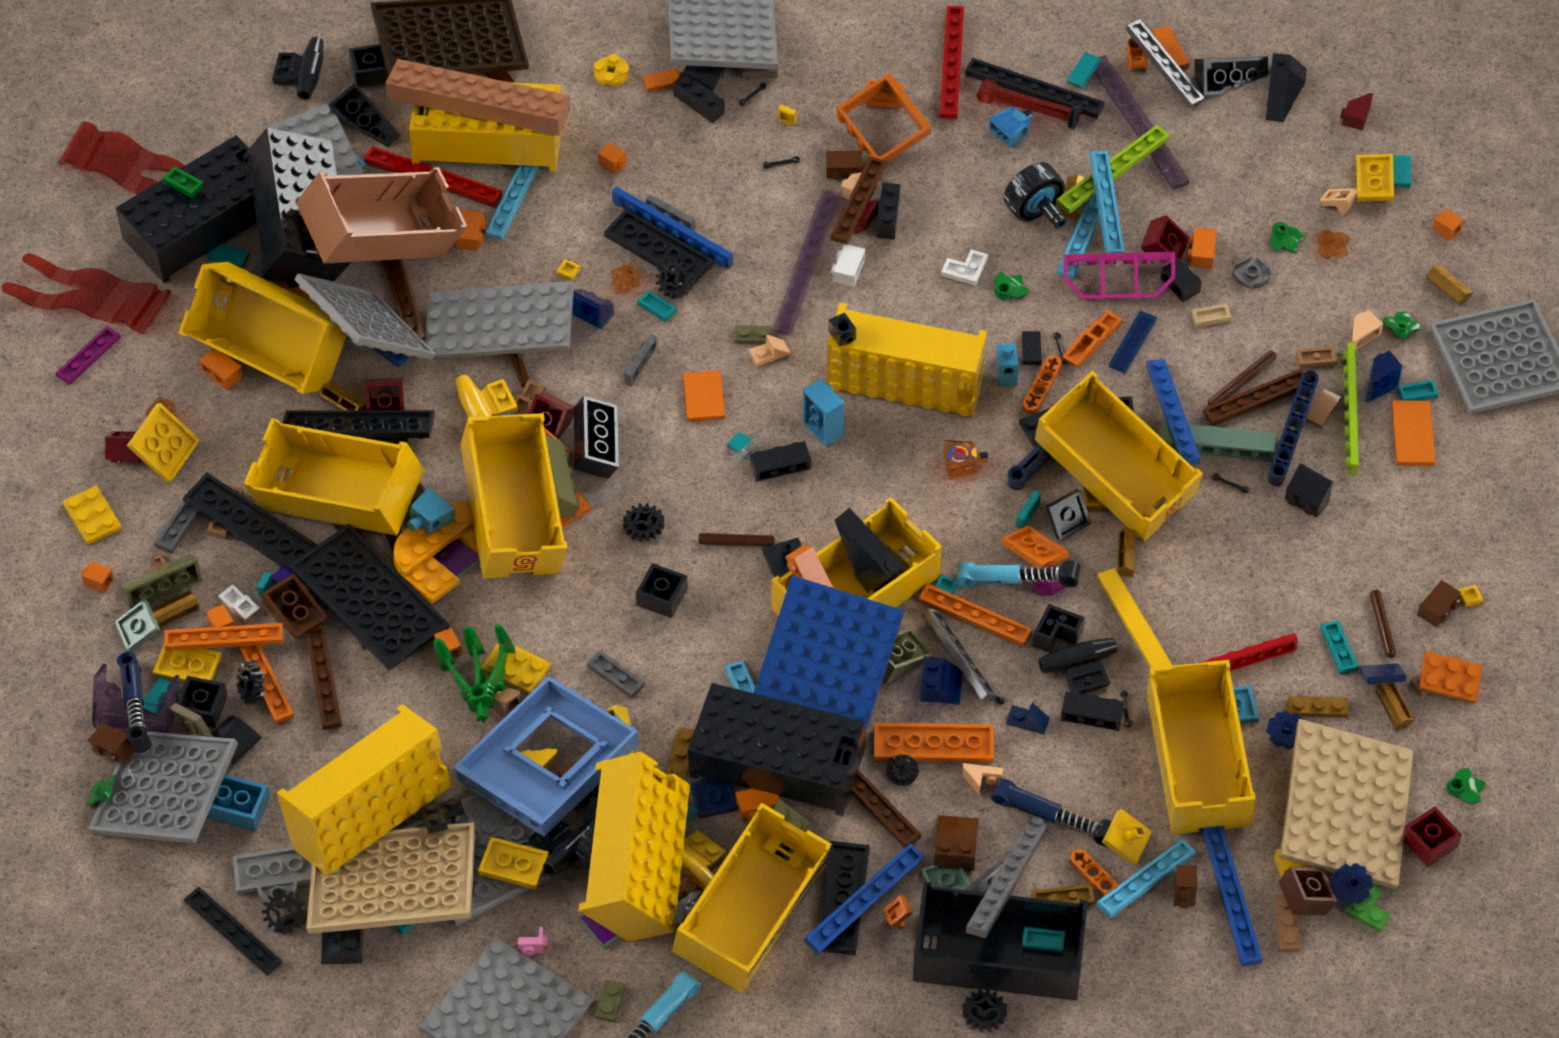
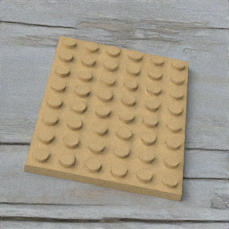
M1299 719L1296 727L1280 858L1397 889L1399 886L1404 841L1402 834L1406 822L1413 750Z
M474 822L447 825V830L428 834L426 827L391 830L328 876L312 864L307 917L308 934L471 918L475 845Z

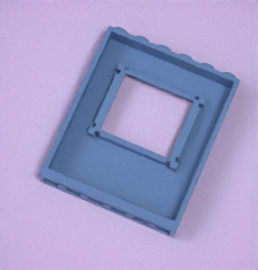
M548 676L452 768L455 780L545 837L600 783L601 770H595L596 763L628 755L640 742L638 731L635 727L628 726L619 717L612 716L604 708H599L588 698H583L575 690L565 687L559 680H554ZM550 717L594 744L561 778L516 750Z

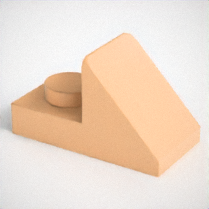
M1356 188L1328 189L1319 202L1322 206H1336L1340 215L1344 216L1352 206L1357 190Z
M766 335V344L749 349V354L756 367L791 355L783 339Z
M963 763L962 776L980 795L981 783L986 782L988 785L998 784L1003 776V768Z

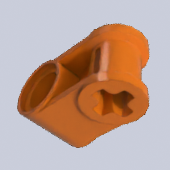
M1130 38L1127 42L1126 51L1129 72L1133 69L1147 70L1146 54L1133 38Z

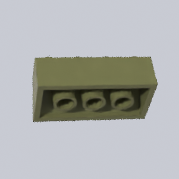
M545 435L560 519L575 517L576 509H579V499L575 498L574 495L576 494L575 482L571 481L573 473L572 467H568L569 453L568 451L565 452L564 444Z
M192 554L182 556L171 563L164 564L155 570L145 572L141 576L120 584L122 596L129 609L133 608L143 599L150 604L201 582L202 577L198 559Z

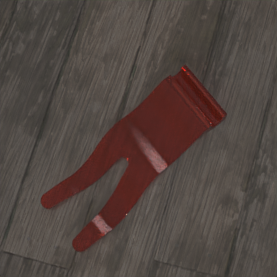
M86 121L81 122L59 160L60 165L68 162L74 169L100 172L134 194H139L157 183V181L142 176L141 171L161 170L169 172L174 166L179 169L185 166L172 157L149 152L125 134L116 131H98L95 125Z
M31 253L23 256L25 264L37 269L53 281L65 285H82L81 288L60 294H44L10 282L4 283L1 287L3 293L11 295L31 307L45 310L71 308L91 318L108 323H127L133 331L141 334L145 333L172 294L169 289H166L165 292L160 291L156 284L124 281L104 270L96 268L80 270L62 269Z

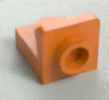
M905 896L897 897L883 909L889 925L897 928H904L906 926L904 920L913 914Z

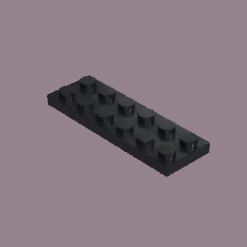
M625 209L604 231V237L657 268H663L662 263H668V259L686 261V266L692 267L690 272L695 274L691 277V279L695 280L694 283H690L692 287L714 264L712 258L628 209Z
M830 841L831 848L827 857L818 925L865 884L870 845ZM861 916L821 952L856 955Z

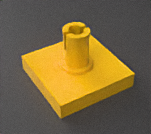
M1119 809L1102 843L1130 864L1135 865L1138 863L1152 831L1123 809Z

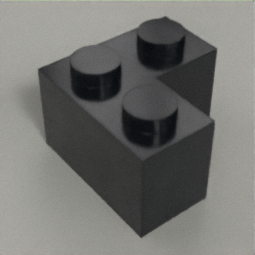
M1048 604L1033 633L1032 646L1051 653L1058 638L1072 644H1077L1084 630L1085 617Z

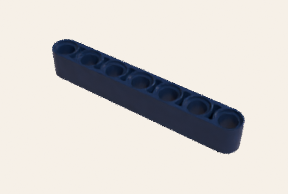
M1307 370L1302 374L1268 474V482L1273 486H1280L1285 481L1318 383V374L1313 370Z

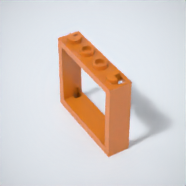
M890 72L837 107L836 117L838 121L846 125L848 134L852 138L855 137L860 150L868 154V159L872 156L885 160L888 163L931 134L930 124ZM887 87L920 131L878 157L847 116V113Z

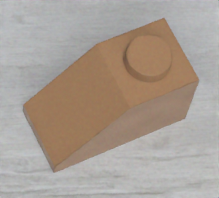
M507 688L502 692H498L494 696L493 709L504 719L522 702L520 691Z

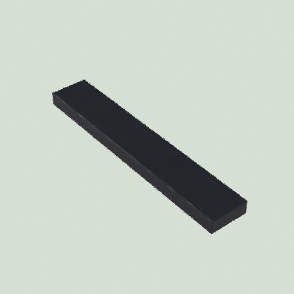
M199 886L184 898V902L266 976L282 963L281 959Z

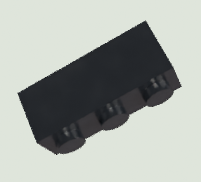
M686 72L673 82L674 96L711 123H714L725 114L724 100Z
M882 183L877 238L895 240L901 184Z
M805 441L794 442L790 445L777 446L772 449L751 453L750 465L757 482L810 470L811 457Z
M1066 691L1061 721L1119 731L1124 702L1117 699L1101 698L1097 695L1090 696L1080 694L1079 692Z

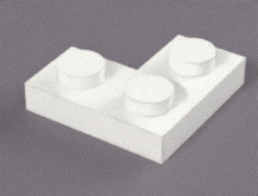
M970 250L965 263L947 258L941 271V276L976 286L988 260V254Z

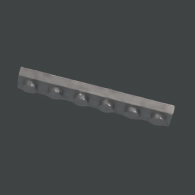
M1139 19L1128 24L1125 30L1189 108L1202 103L1204 100L1202 94L1142 20Z
M927 609L923 614L927 619L928 625L935 630L937 638L943 642L948 654L957 662V667L963 671L967 682L974 687L976 695L982 700L994 701L998 694L939 610Z

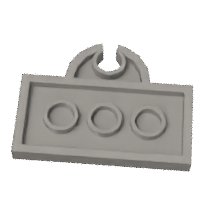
M292 847L232 856L237 895L258 892L260 899L263 902L269 903L268 896L273 897L275 891L282 892L285 889L288 895L291 891H294L293 897H295L298 892V885L311 883L312 863L297 853Z

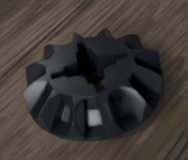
M899 754L892 757L887 765V775L890 781L898 786L912 784L919 773L916 760L909 755ZM906 762V769L911 773H903L901 778H899V770L895 767H902Z

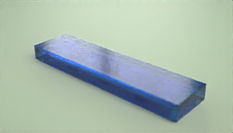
M1139 311L1110 361V368L1125 374L1127 373L1156 323L1157 317Z

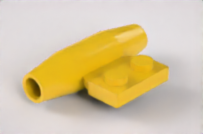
M461 375L455 380L460 402L468 417L501 416L502 412L513 413L518 411L517 404L504 379L487 384L481 392L468 375Z
M696 830L684 839L680 877L689 884L705 890L714 877V874L707 867H714L727 856V851L699 830Z

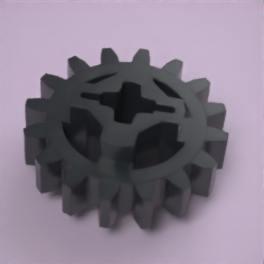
M668 259V263H662L663 268L657 269L660 274L655 275L656 278H659V281L655 284L661 286L658 291L664 292L663 296H669L672 299H675V297L682 298V294L688 295L687 289H693L690 283L695 282V280L691 279L695 274L690 272L692 267L686 266V261Z
M639 503L637 508L631 506L632 511L626 510V516H623V529H626V535L631 534V539L638 537L639 542H641L642 538H645L649 542L650 537L656 539V534H662L661 529H664V515H662L661 510L656 511L655 505L649 507V503H646L645 506Z
M244 662L240 664L238 675H236L238 683H236L238 693H241V700H244L245 704H257L261 702V697H264L263 691L265 687L263 683L265 679L263 672H260V666H257V662Z
M283 889L280 895L275 891V897L273 898L269 895L268 899L270 902L263 903L267 907L266 910H262V913L267 915L263 921L269 920L270 923L267 927L274 926L275 933L279 929H282V934H285L286 929H289L292 933L293 926L300 928L298 921L305 920L301 917V914L306 913V910L301 909L305 903L298 902L300 899L299 895L295 898L293 897L294 891H291L289 895L286 894L285 889ZM286 898L284 903L274 904L277 899ZM292 901L296 904L298 913L292 910ZM284 906H287V911L293 914V916L285 915L281 917V913L275 908L283 909ZM270 910L276 913V922L272 920ZM287 919L295 920L289 925H282Z
M981 988L978 989V994L972 991L971 996L966 997L965 1003L962 1005V1016L966 1018V1024L972 1023L973 1030L979 1027L981 1033L986 1028L988 1032H991V1027L999 1029V1023L1004 1024V1017H1007V1003H1003L1004 997H997V991L991 994L988 988L986 992H982Z

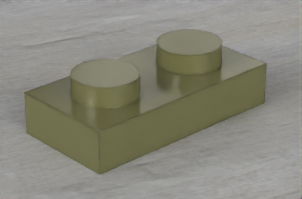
M735 325V344H766V335L772 336V326Z
M605 980L595 1019L616 1022L625 990L624 983Z

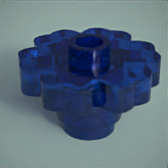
M1288 711L1277 712L1274 718L1269 719L1266 732L1270 735V742L1274 743L1276 747L1282 746L1287 750L1294 748L1297 722L1299 719H1304L1296 713L1290 715Z
M1357 863L1351 866L1344 864L1335 870V878L1331 880L1333 892L1338 894L1340 902H1344L1347 905L1353 902L1360 904L1369 898V890L1373 888L1372 876L1366 874L1364 866H1360Z

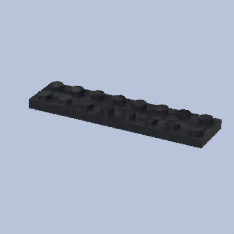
M286 410L282 423L365 439L430 438L435 419V410Z
M208 472L183 497L185 504L287 570H289L291 563L318 545Z

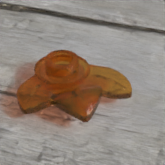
M1323 230L1317 236L1318 251L1325 259L1331 258L1332 255L1346 257L1348 251L1344 244L1350 240V237L1342 232L1333 233L1330 230Z

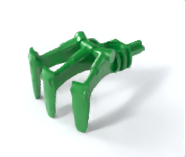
M499 624L494 626L499 644V655L494 670L487 681H485L484 670L481 667L479 656L485 654L484 646L473 628L470 626L463 628L468 653L471 657H474L476 683L473 686H469L454 668V658L441 638H437L433 643L439 667L442 671L447 668L455 678L456 684L462 691L460 693L464 701L467 700L469 709L472 712H476L477 722L481 721L482 723H485L488 719L487 709L494 707L495 694L506 689L503 679L508 653L516 654L514 644H512L505 629Z

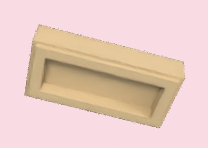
M1227 304L1191 310L1196 328L1232 321Z

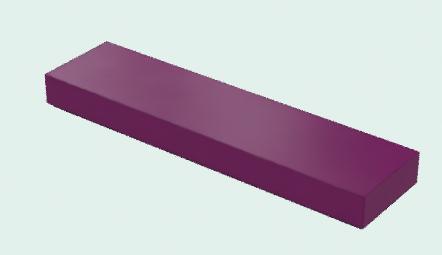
M106 326L55 373L56 376L71 385L121 338L120 334Z

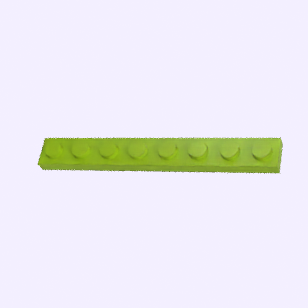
M1156 125L1111 158L1109 161L1113 181L1167 142L1170 135ZM1092 173L1056 199V204L1066 213L1070 214L1096 195Z
M1347 343V349L1343 350L1342 360L1346 361V365H1343V376H1346V380L1343 383V391H1347V395H1344V407H1347V411L1344 412V422H1348L1344 432L1345 437H1348V441L1345 442V453L1349 454V457H1346L1345 468H1349V475H1357L1359 460L1355 343Z

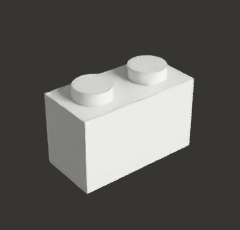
M844 244L842 250H839L837 253V263L833 264L831 275H833V282L855 287L865 261V249Z

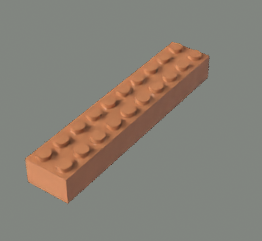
M397 59L385 83L387 99L558 136L570 113V95Z

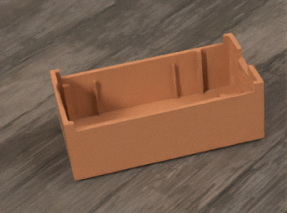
M433 167L430 172L326 176V172H319L296 202L323 263L442 257L468 227L459 208L454 207L453 209L445 192L448 189V185L439 167ZM425 216H427L431 227H428L424 219ZM417 217H420L424 228H422Z

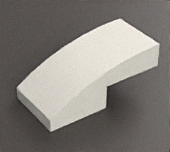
M233 584L218 596V599L244 621L260 609L247 594L244 596Z

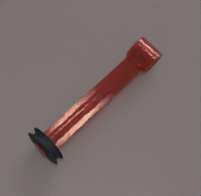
M985 79L976 94L980 102L991 104L997 101L1068 121V128L1072 126L1073 129L1076 128L1082 112V104L1077 105L1075 102L1072 108L999 88V85L991 79Z

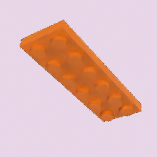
M874 723V761H890L892 757L905 754L921 762L994 763V724Z

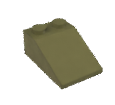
M911 628L898 631L883 678L885 684L897 681L935 655Z

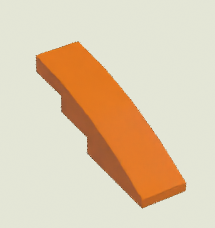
M1107 310L1099 320L1094 321L1087 331L1084 329L1062 358L1079 367L1123 323L1122 318Z

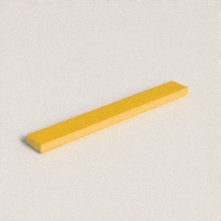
M1113 568L1098 573L1097 579L1148 666L1150 668L1173 666L1116 569Z

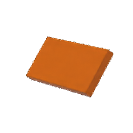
M1392 400L1396 465L1434 466L1435 454L1430 401Z

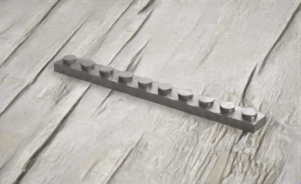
M1030 816L967 924L966 933L983 938L987 937L1046 834L1050 824L1049 820Z

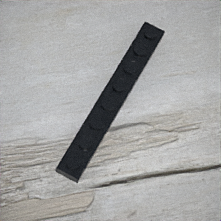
M975 58L971 59L965 71V75L1070 110L1075 102L1077 105L1082 104L1081 114L1098 119L1104 108V101Z

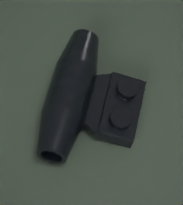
M312 37L302 56L296 54V52H279L272 78L273 83L291 84L297 81V96L302 100L310 99L319 81L324 59V41L319 37Z
M1113 637L1087 640L1060 648L1039 658V667L1043 674L1067 671L1066 681L1070 691L1079 692L1080 694L1110 686L1105 668L1098 661L1117 653V645Z
M593 819L574 831L571 830L567 823L560 821L545 837L537 832L529 837L528 844L537 849L552 852L543 864V870L548 876H556L571 867L578 860L576 856L578 843Z

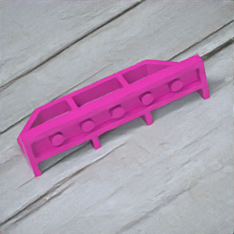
M1175 252L1063 255L1064 281L1082 299L1158 297L1175 279ZM1138 260H1142V264H1153V260H1160V263H1171V277L1156 293L1138 294ZM1085 261L1086 265H1097V261H1101V294H1083L1068 279V265H1079V262ZM1116 261H1123V264H1134L1135 294H1105V265L1116 264Z

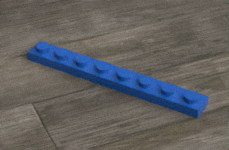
M616 186L612 190V201L616 206L628 209L712 258L719 266H725L729 269L733 265V253Z
M1166 360L1147 361L1146 367L1176 452L1190 465L1200 464L1201 458Z
M1223 826L1201 828L1241 966L1260 964L1263 959Z
M910 843L810 932L803 941L818 955L925 857Z

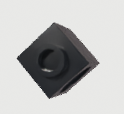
M845 312L828 320V332L839 347L856 340V327Z

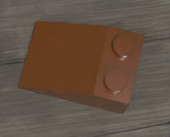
M295 573L262 593V603L279 623H283V627L295 639L328 619V616Z
M938 815L934 866L958 870L963 868L964 870L974 871L978 818Z

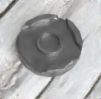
M1252 257L1242 258L1236 263L1234 269V277L1237 282L1247 288L1262 287L1269 281L1271 276L1268 263L1258 257L1257 259Z

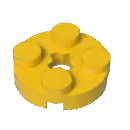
M610 54L594 63V77L601 85L618 86L623 84L628 78L629 66L617 54ZM614 69V73L608 72V70Z

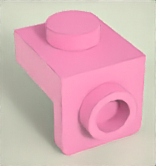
M539 927V937H518V950L526 956L544 953V946H548V934H544L543 927Z

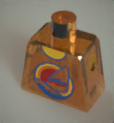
M944 440V456L948 480L977 474L978 463H988V452H976L974 442Z

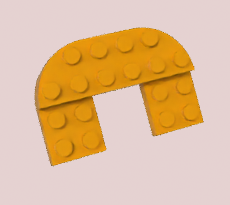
M448 502L455 508L453 522L432 533H427L421 527L415 531L408 527L399 535L395 542V570L431 605L460 583V579L433 556L455 539H459L479 555L469 502Z

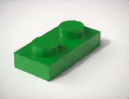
M175 166L163 177L165 184L191 198H194L204 187L203 181Z

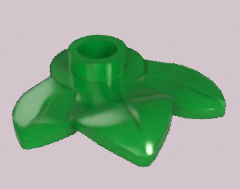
M1277 222L1272 227L1273 236L1270 239V244L1275 252L1283 247L1291 253H1296L1298 241L1304 240L1305 237L1298 228L1289 227L1283 222Z
M1000 272L995 277L996 287L994 293L999 299L1021 298L1029 292V288L1022 286V275L1007 278L1003 272Z
M1404 311L1396 313L1395 317L1383 318L1384 326L1391 329L1394 337L1398 339H1405L1410 332L1417 331L1420 328V322L1411 321L1410 314Z
M1463 768L1455 773V777L1447 782L1446 790L1450 795L1460 797L1466 803L1474 804L1481 801L1478 793L1484 789L1486 783L1472 778L1470 768Z
M112 775L107 781L101 780L96 783L91 790L93 795L86 802V805L92 806L99 800L104 803L113 793L111 785L116 777Z

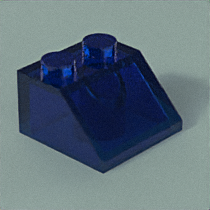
M574 289L572 315L602 330L614 315L613 304L584 289Z
M1390 350L1380 353L1374 358L1366 395L1367 403L1399 386L1403 366Z
M924 657L920 702L960 705L963 671L944 658Z

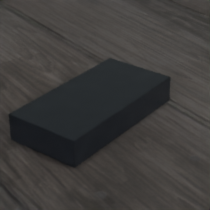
M1022 331L1023 365L1042 364L1041 331Z

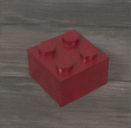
M1434 806L1404 826L1402 836L1404 837V842L1429 867L1459 847L1462 834Z

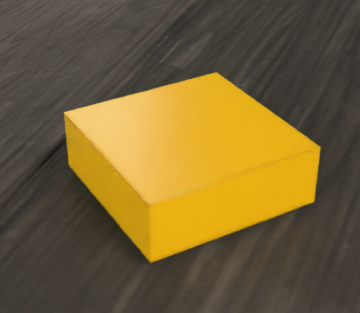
M781 104L778 108V120L794 126L797 122V111Z
M564 259L557 269L556 275L573 281L580 271L581 265Z
M1476 584L1458 589L1461 592L1460 599L1465 608L1483 603V598Z

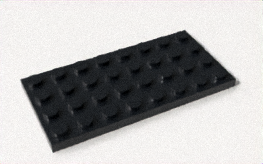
M350 524L338 530L289 565V570L296 574L299 580L389 671L432 641L434 634L449 629V623Z

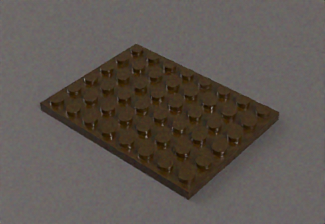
M403 0L372 2L370 4L387 79L397 59L467 74L529 70V62L511 0Z

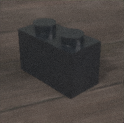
M1178 258L1175 260V279L1168 287L1184 302L1200 293L1202 282L1200 277L1195 275L1189 266ZM1171 263L1161 268L1160 279L1164 283L1171 277Z

